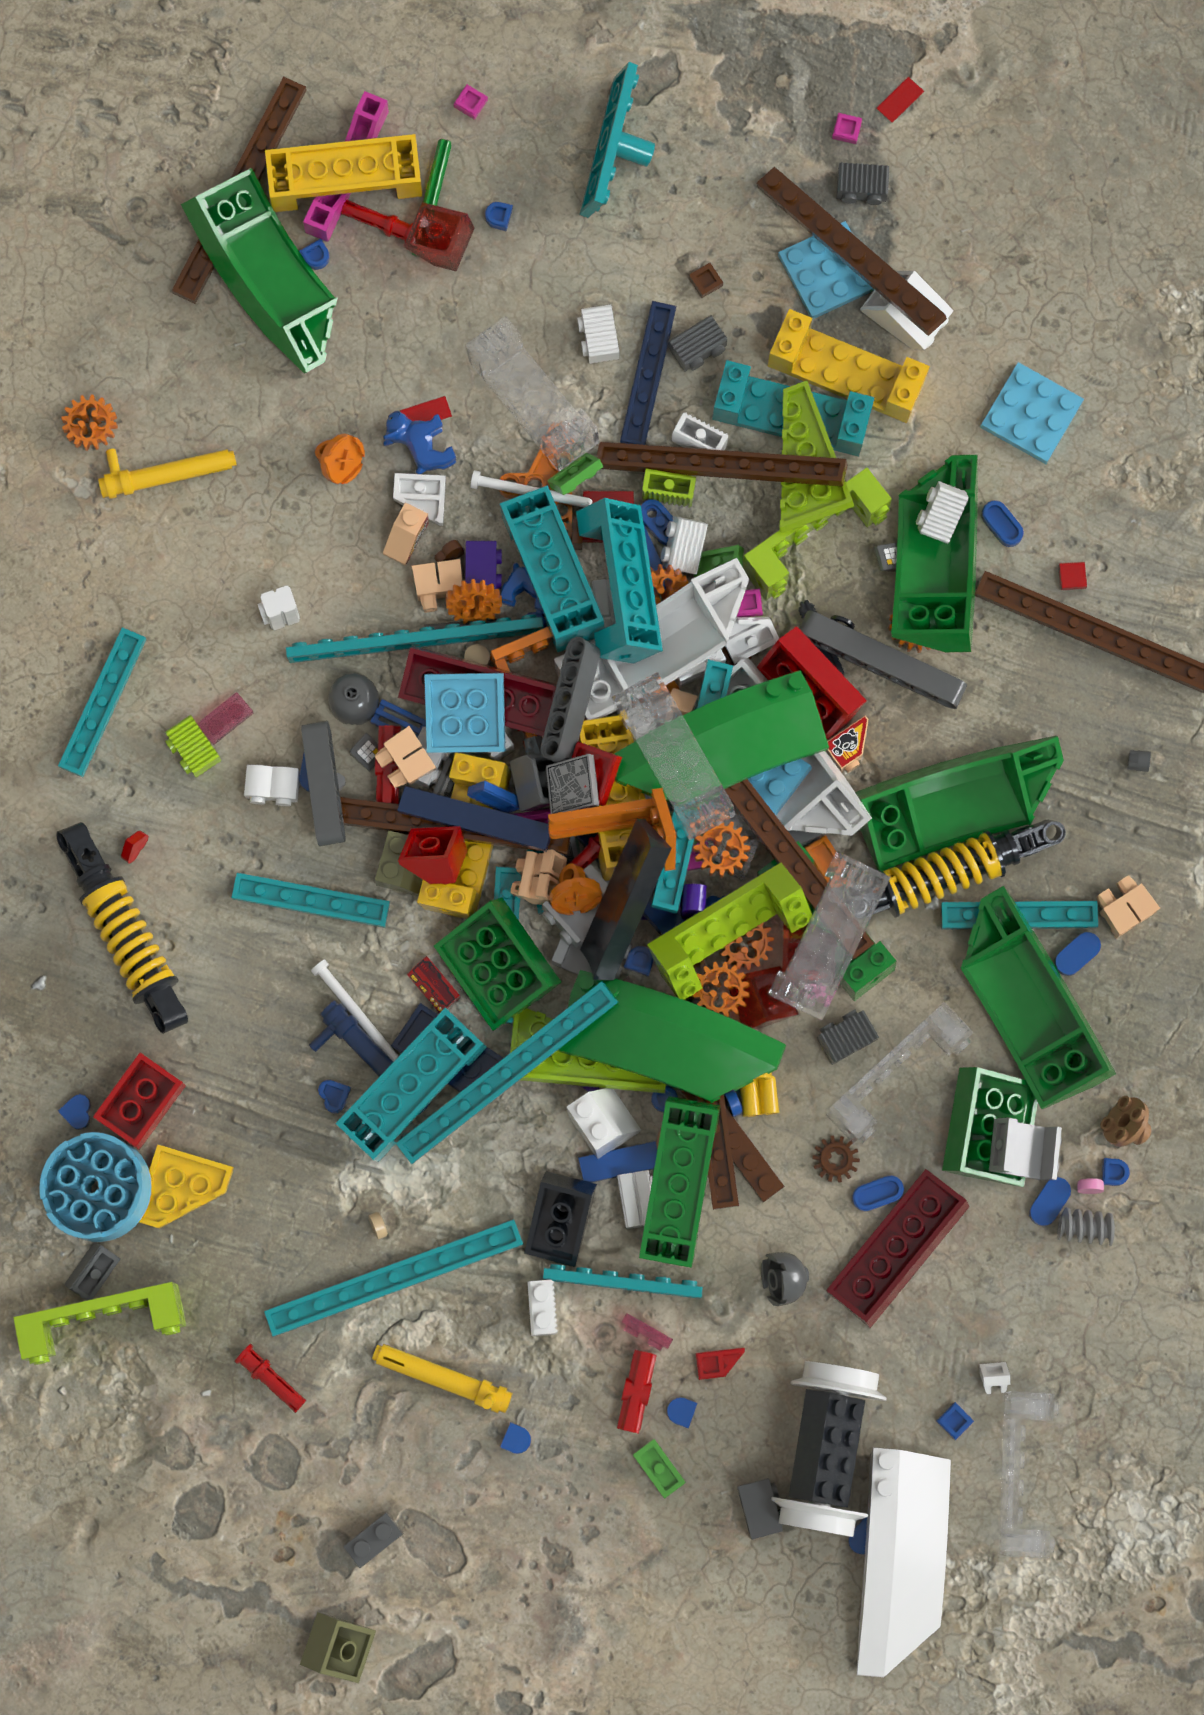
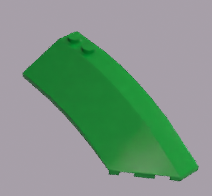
M252 168L182 203L181 206L217 272L265 336L304 374L325 363L327 355L325 352L326 343L330 339L333 324L331 319L333 307L337 304L338 297L335 298L312 268L305 262L275 214Z
M952 455L945 460V464L938 470H931L918 480V484L909 491L905 489L898 495L897 561L891 630L893 638L945 653L971 652L977 555L978 455ZM938 481L964 490L968 495L966 506L948 544L921 534L918 529L919 525L916 524L920 511H925L929 503L926 501L930 488H935Z
M1005 886L983 897L980 900L979 913L976 923L973 924L968 941L969 947L960 970L966 976L999 1031L1040 1108L1043 1110L1093 1088L1116 1075L1114 1068L1069 988Z
M579 971L570 994L568 1007L602 981L619 1003L559 1049L561 1053L606 1064L659 1081L708 1100L710 1103L719 1100V1096L733 1089L736 1091L754 1082L753 1079L765 1073L770 1074L779 1067L786 1044L729 1017L680 998L618 979L593 980L591 972Z

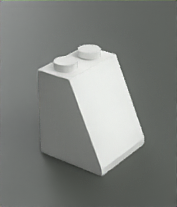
M896 271L944 312L947 320L927 336L876 290L872 292L860 310L909 348L925 350L934 342V336L948 323V317L953 310L915 271Z
M605 1088L590 1091L567 1106L569 1118L597 1159L641 1132L640 1127L614 1089Z

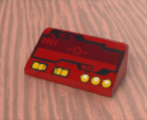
M427 956L407 974L439 1014L444 1008L448 1009L460 999L458 992Z

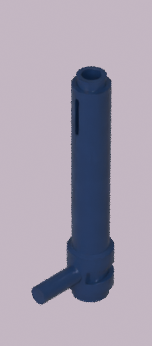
M333 1001L320 1014L323 1018L322 1022L327 1027L309 1044L310 1048L315 1052L318 1051L335 1034L339 1039H343L380 1077L393 1061L358 1025L359 1021L353 1015H348L347 1009L343 1004ZM430 1103L418 1115L423 1113L430 1106Z

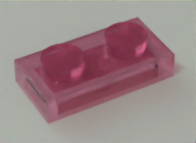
M236 692L197 724L210 742L215 745L254 714V712Z
M626 1313L621 1324L625 1325V1332L638 1338L639 1334L649 1339L647 1344L659 1351L662 1348L668 1349L673 1341L672 1338Z

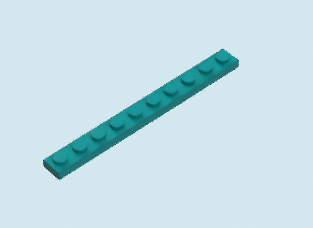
M525 615L520 620L499 618L495 623L474 621L470 623V626L461 627L460 624H448L444 629L435 630L434 627H423L419 629V632L409 633V630H398L394 632V635L386 636L383 633H372L368 635L369 638L358 639V636H347L343 638V641L335 642L332 639H322L317 641L318 644L307 645V642H296L292 644V647H286V654L289 663L406 650L414 646L423 648L530 635L543 629L542 617Z
M708 659L696 709L727 696L733 665ZM703 800L687 807L686 810L675 807L676 804L674 803L671 819L676 832L675 870L665 871L663 867L655 886L651 904L652 908L672 913L678 912Z
M600 982L400 1139L396 1145L411 1164L415 1163L619 1002L604 982Z
M513 1219L266 1310L264 1313L272 1336L275 1337L522 1246L523 1242Z

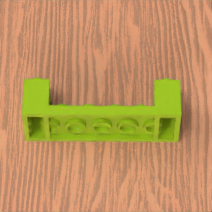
M866 467L848 480L846 484L854 503V507L851 508L864 525L869 527L873 523L877 526L887 518L886 514L890 510L889 506L892 498ZM846 510L835 513V515L838 517ZM834 514L783 533L779 530L744 555L743 569L756 589H760V593L765 600H768L770 597L776 599L786 591L785 587L789 571L779 559L788 552L787 548L793 544L797 546L808 538L807 534L813 529L816 531L822 529L827 525V519Z
M779 863L648 943L647 946L662 978L676 997L684 1000L703 988L693 967L696 963L724 948L727 944L745 935L761 923L768 921L776 914L791 933L806 926L814 918L801 886L785 866Z
M168 1282L13 1317L21 1360L38 1365L50 1362L49 1357L56 1356L51 1326L57 1328L70 1325L69 1320L75 1318L76 1321L80 1320V1322L96 1319L95 1314L103 1313L106 1316L122 1313L121 1308L129 1307V1309L133 1310L148 1307V1302L154 1330L161 1332L162 1335L165 1334V1336L180 1333V1328L186 1327L178 1284Z

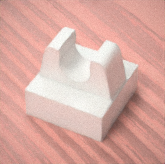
M1006 1362L979 1364L980 1376L985 1392L991 1394V1387L999 1386L1001 1393H1005L1007 1385H1010V1373Z

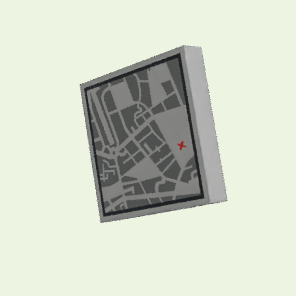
M586 754L546 766L551 814L599 806L594 755Z

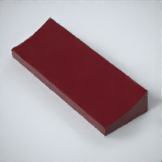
M410 647L398 698L425 705V674L504 673L505 726L544 736L557 684L420 647Z
M925 1169L827 1288V1293L853 1313L866 1326L871 1328L970 1206L967 1200Z

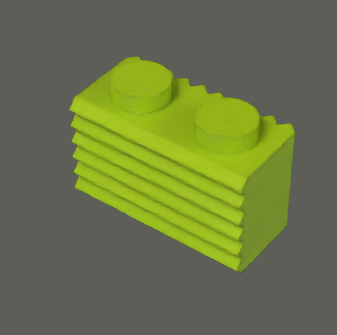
M646 469L642 499L643 501L654 499L663 502V504L667 502L669 505L672 503L673 505H683V507L688 506L690 508L693 503L696 476Z
M191 715L165 732L168 737L165 743L173 754L178 751L182 757L179 763L187 775L192 772L197 778L222 761Z

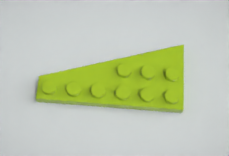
M806 380L783 389L782 454L836 458L808 381ZM845 480L843 486L781 482L780 531L783 533L854 507Z
M527 1008L516 1015L513 1022L510 1053L553 1019L547 1017L544 1013L535 1012ZM559 1050L520 1079L521 1081L665 1093L666 1084L613 1066L561 1053Z

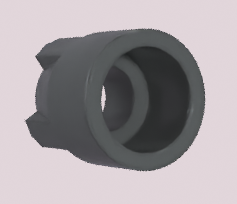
M1130 750L1127 769L1149 772L1151 752Z

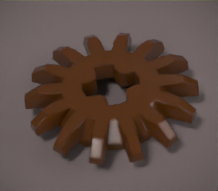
M833 1135L830 1136L831 1143L829 1144L825 1139L821 1140L824 1147L816 1146L815 1150L820 1152V1155H813L812 1159L819 1160V1164L815 1165L814 1169H823L819 1174L821 1178L827 1173L829 1174L828 1182H832L833 1176H837L838 1183L842 1182L841 1175L844 1174L847 1179H850L851 1176L848 1171H857V1168L852 1166L853 1162H860L859 1158H853V1154L859 1151L858 1149L850 1150L849 1147L853 1144L851 1140L845 1145L843 1144V1136H840L839 1142H835ZM832 1152H836L837 1155L842 1154L843 1159L840 1161L841 1165L836 1167L835 1163H829L828 1159L832 1158Z

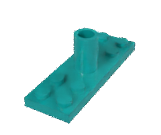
M628 62L613 78L579 214L581 216L589 218L592 214L598 212L603 204L606 205L610 196V190L607 189L609 181L613 180L616 172V167L613 166L615 156L645 167L649 165L655 150L654 142L622 132L626 112L630 111L633 103V98L630 97L632 89H635L639 79V75L636 74L637 64Z

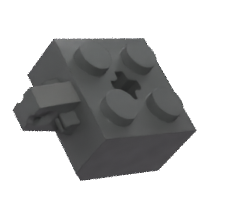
M533 736L524 740L526 755L510 761L520 812L550 809L546 766L555 763L541 755L542 736Z

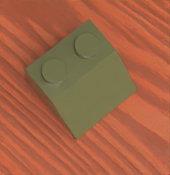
M388 831L375 877L376 886L419 896L423 879L399 865L398 862L408 835Z
M317 1612L300 1665L324 1675L359 1683L376 1630Z

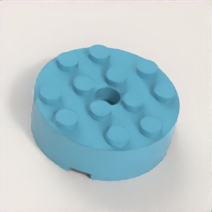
M98 1132L83 1133L60 1144L47 1159L41 1173L39 1186L40 1199L43 1201L47 1212L46 1215L50 1221L64 1233L91 1242L114 1240L133 1229L147 1210L152 1188L148 1166L140 1153L128 1143L111 1135ZM98 1181L99 1189L92 1193V1185Z

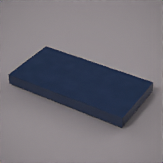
M420 1003L391 1047L402 1054L438 1014ZM487 1047L470 1066L466 1064L449 1081L448 1085L458 1092H462L500 1062L503 1057Z

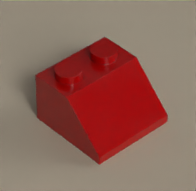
M461 827L411 828L398 859L399 865L429 884L446 885L455 883L467 854V847Z

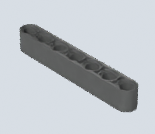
M813 611L806 612L799 627L815 646L951 709L958 708L967 687L964 681Z

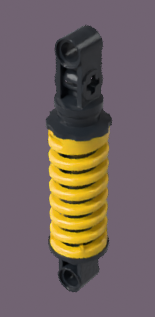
M1047 819L1019 828L1012 833L1008 830L1001 831V835L999 834L994 837L989 830L983 831L984 833L980 834L979 839L969 838L966 840L965 845L960 842L956 843L952 850L947 847L941 849L940 856L932 852L927 856V860L919 857L915 860L914 865L910 862L904 863L901 870L893 867L885 871H878L877 878L879 884L850 894L846 898L845 906L857 918H865L889 909L893 917L897 918L908 908V904L905 901L907 899L911 908L916 909L918 908L916 896L921 895L923 902L929 904L931 902L929 891L931 890L934 891L938 899H942L944 897V889H948L950 894H955L957 892V884H961L963 889H968L970 887V879H973L976 884H981L983 882L982 875L987 874L989 879L1004 877L1007 865H1017L1020 863V858L1036 854L1045 848L1061 843L1066 835L1065 827L1060 822ZM1054 825L1056 834L1053 838L1048 839L1046 830L1049 826ZM857 899H863L865 903L863 910L860 912H855L853 909V904Z
M83 822L57 831L56 838L59 847L65 853L78 878L76 881L78 886L82 887L84 891L79 900L87 908L88 915L91 918H95L94 927L102 930L100 938L104 942H108L107 951L110 954H115L113 962L115 965L121 966L120 975L123 978H128L126 981L127 988L135 990L132 992L134 1004L145 1002L157 1029L162 1034L187 1024L188 1016L186 1010L172 989L179 980L173 971L169 969L168 965L161 967L166 963L165 957L159 956L152 959L151 956L156 954L160 947L157 944L145 946L146 943L152 940L153 934L151 932H142L147 926L146 921H136L135 918L140 915V910L138 908H129L134 902L133 897H123V895L128 893L123 877L112 876L111 867L109 864H105L90 836L88 828Z

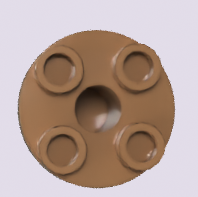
M1122 1096L1108 1116L1104 1117L1101 1121L1100 1127L1104 1132L1106 1140L1117 1147L1126 1146L1130 1143L1140 1145L1146 1142L1152 1131L1148 1123L1149 1109L1138 1098Z

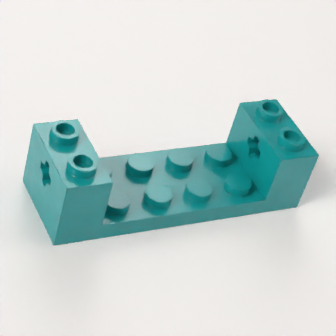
M726 360L712 420L782 437L783 389L790 386L751 377V366ZM850 391L848 400H843L812 392L833 450L859 457L875 397Z
M548 485L500 503L503 522L511 541L514 540L546 617L547 626L552 634L551 639L557 653L566 650L568 643L575 637H581L587 641L595 639L594 633L605 628L604 619Z
M603 498L576 511L579 536L603 540L616 623L594 633L595 644L600 649V658L634 664L662 652L663 648L641 505Z
M444 1008L335 1124L374 1161L379 1162L396 1144L394 1141L396 1137L466 1064L470 1066L487 1046L448 1009Z

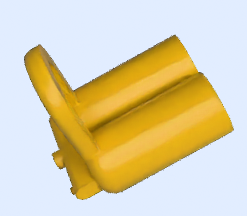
M765 1073L753 1079L754 1082L740 1088L743 1117L779 1113L776 1079L772 1073Z

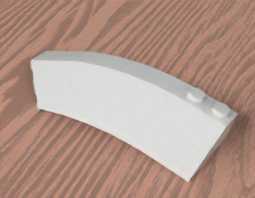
M737 558L691 579L689 584L656 605L662 652L634 664L599 659L585 713L586 720L602 718L645 697L687 673L727 645L749 582V578ZM595 640L590 642L596 646ZM565 654L554 659L555 672L558 677Z
M749 658L741 659L733 667L727 695L768 680ZM697 699V701H696L694 710H695L696 707H697L698 699ZM826 751L802 758V760L811 765L812 769L776 815L788 831L833 833L850 836L854 835L872 819Z
M873 1448L870 1454L868 1517L857 1657V1675L884 1678L941 1626L951 1465V1460L883 1448Z

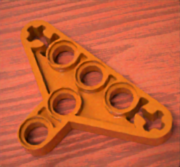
M563 424L554 425L546 436L529 472L507 473L501 476L499 480H513L523 485H528L531 480H539L542 483V487L548 485L549 490L554 491L550 488L547 480L572 463L571 430ZM559 431L563 432V436H567L563 438V449H558V440L556 437H553L557 436ZM557 455H563L567 458L568 462L564 467L554 465L553 459ZM499 490L500 494L505 498L513 499L521 496V494ZM555 502L556 505L564 504L568 508V512L561 516L569 538L572 540V505Z

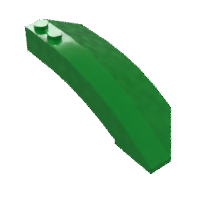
M797 671L756 684L708 703L655 729L614 753L622 757L615 781L623 786L629 784L641 789V793L651 797L652 789L662 788L666 800L675 803V807L686 810L687 807L755 775L826 751L829 745L812 690L801 671Z
M1058 736L1011 744L965 755L891 778L855 792L872 817L860 830L877 870L884 871L923 855L953 846L956 843L966 842L969 838H979L980 834L986 830L993 834L1031 825L1035 818L1033 814L1038 804L1043 802L1052 785L1050 781L1055 771L1060 769L1064 761Z

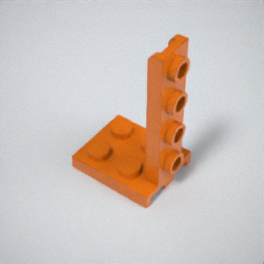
M549 627L492 650L490 659L493 666L510 671L506 661L509 660L510 664L522 660L525 653L533 651L536 654L547 649L552 638ZM523 731L526 739L531 738L533 736H538L536 734Z
M662 788L652 789V798L548 814V833L552 839L629 828L634 826L637 818L646 819L672 848L664 865L665 871L675 870L676 832Z

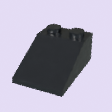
M546 1171L540 1183L524 1254L576 1267L597 1184Z

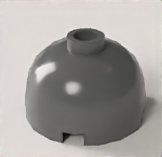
M357 673L345 674L337 678L330 688L328 694L329 708L333 716L341 723L362 725L370 721L375 715L379 705V693L374 683L366 676Z
M787 1252L766 1254L765 1256L768 1259L762 1260L761 1279L763 1288L769 1287L771 1296H767L769 1302L773 1306H783L795 1302L804 1294L807 1282L809 1281L807 1267L795 1255Z

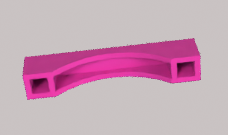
M364 91L354 112L345 142L377 138L389 113L387 100ZM351 193L315 197L303 221L305 233L329 242L341 216L342 206L346 199H349Z

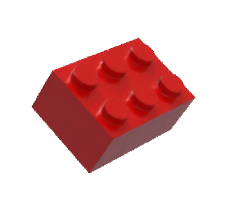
M139 1053L93 1117L140 1150L186 1085L148 1057Z

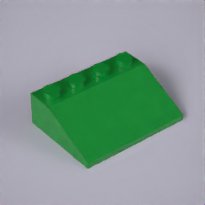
M503 897L489 901L434 945V948L492 1031L508 1022L562 983Z
M979 1067L959 1068L942 1171L1024 1187L1025 1177L989 1171L994 1119L1013 1118L1018 1119L1019 1123L1034 1125L1038 1102L1026 1080Z

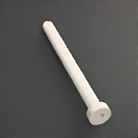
M475 470L471 480V488L473 489L483 486L521 495L539 489L538 487L480 476L481 472ZM550 490L555 502L584 508L593 502L590 498L572 494L562 495Z
M324 959L312 968L311 972L314 976L319 974L351 1015L359 1021L358 1023L369 1037L394 1062L399 1055L327 969L329 966L327 961Z

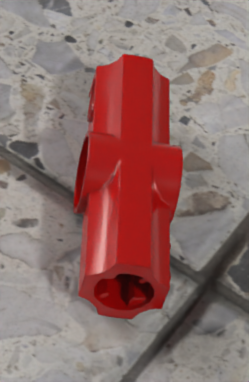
M379 726L378 752L385 747V742L401 732V726ZM375 758V776H377L376 802L399 804V787L395 788L388 778V775L399 769L395 761L382 768Z
M639 1350L634 1351L629 1377H626L621 1398L623 1403L617 1429L639 1434L644 1409L648 1405L651 1393V1379L657 1355Z

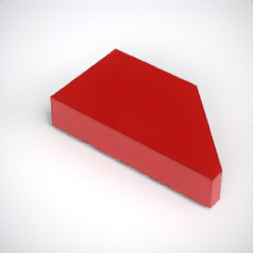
M745 1348L695 1353L698 1379L726 1377L744 1354Z

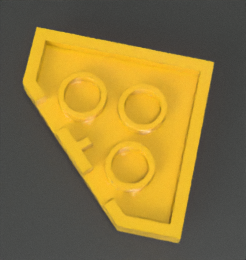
M157 1144L149 1169L152 1187L151 1197L147 1210L139 1223L160 1229L224 1195L227 1192L234 1167Z

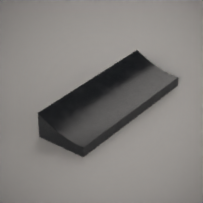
M636 819L580 948V951L590 965L593 980L615 979L672 849L646 819Z

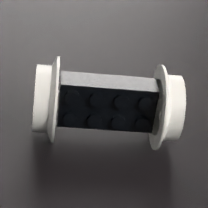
M805 1361L803 1377L791 1381L790 1384L809 1389H806L788 1497L807 1500L809 1503L772 1497L771 1500L781 1507L779 1524L853 1537L856 1520L868 1517V1514L832 1508L831 1505L848 1508L865 1400L853 1397L886 1401L887 1398L877 1391L879 1374L849 1367Z

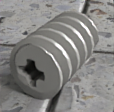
M1066 1207L1059 1218L1057 1239L1060 1240L1063 1233H1066L1069 1242L1073 1235H1077L1078 1243H1081L1084 1236H1087L1088 1243L1092 1244L1094 1238L1098 1237L1099 1245H1102L1105 1238H1107L1109 1245L1112 1246L1115 1232L1113 1215L1108 1212L1103 1219L1101 1211H1097L1093 1217L1092 1212L1086 1210L1082 1217L1080 1209H1075L1073 1214H1071L1070 1208Z

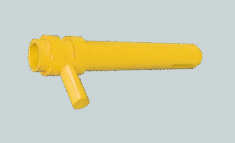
M108 449L106 450L110 473L104 474V477L98 478L102 497L113 499L123 493L125 496L131 495L137 490L230 470L232 466L237 464L234 451L226 449L129 471L125 469L120 471L116 450Z
M383 1344V1346L377 1345L372 1360H375L377 1365L472 1400L474 1405L484 1409L491 1408V1411L499 1413V1411L506 1413L513 1393L507 1391L508 1388L495 1387L492 1385L493 1382L485 1379L483 1381L477 1380L386 1344Z

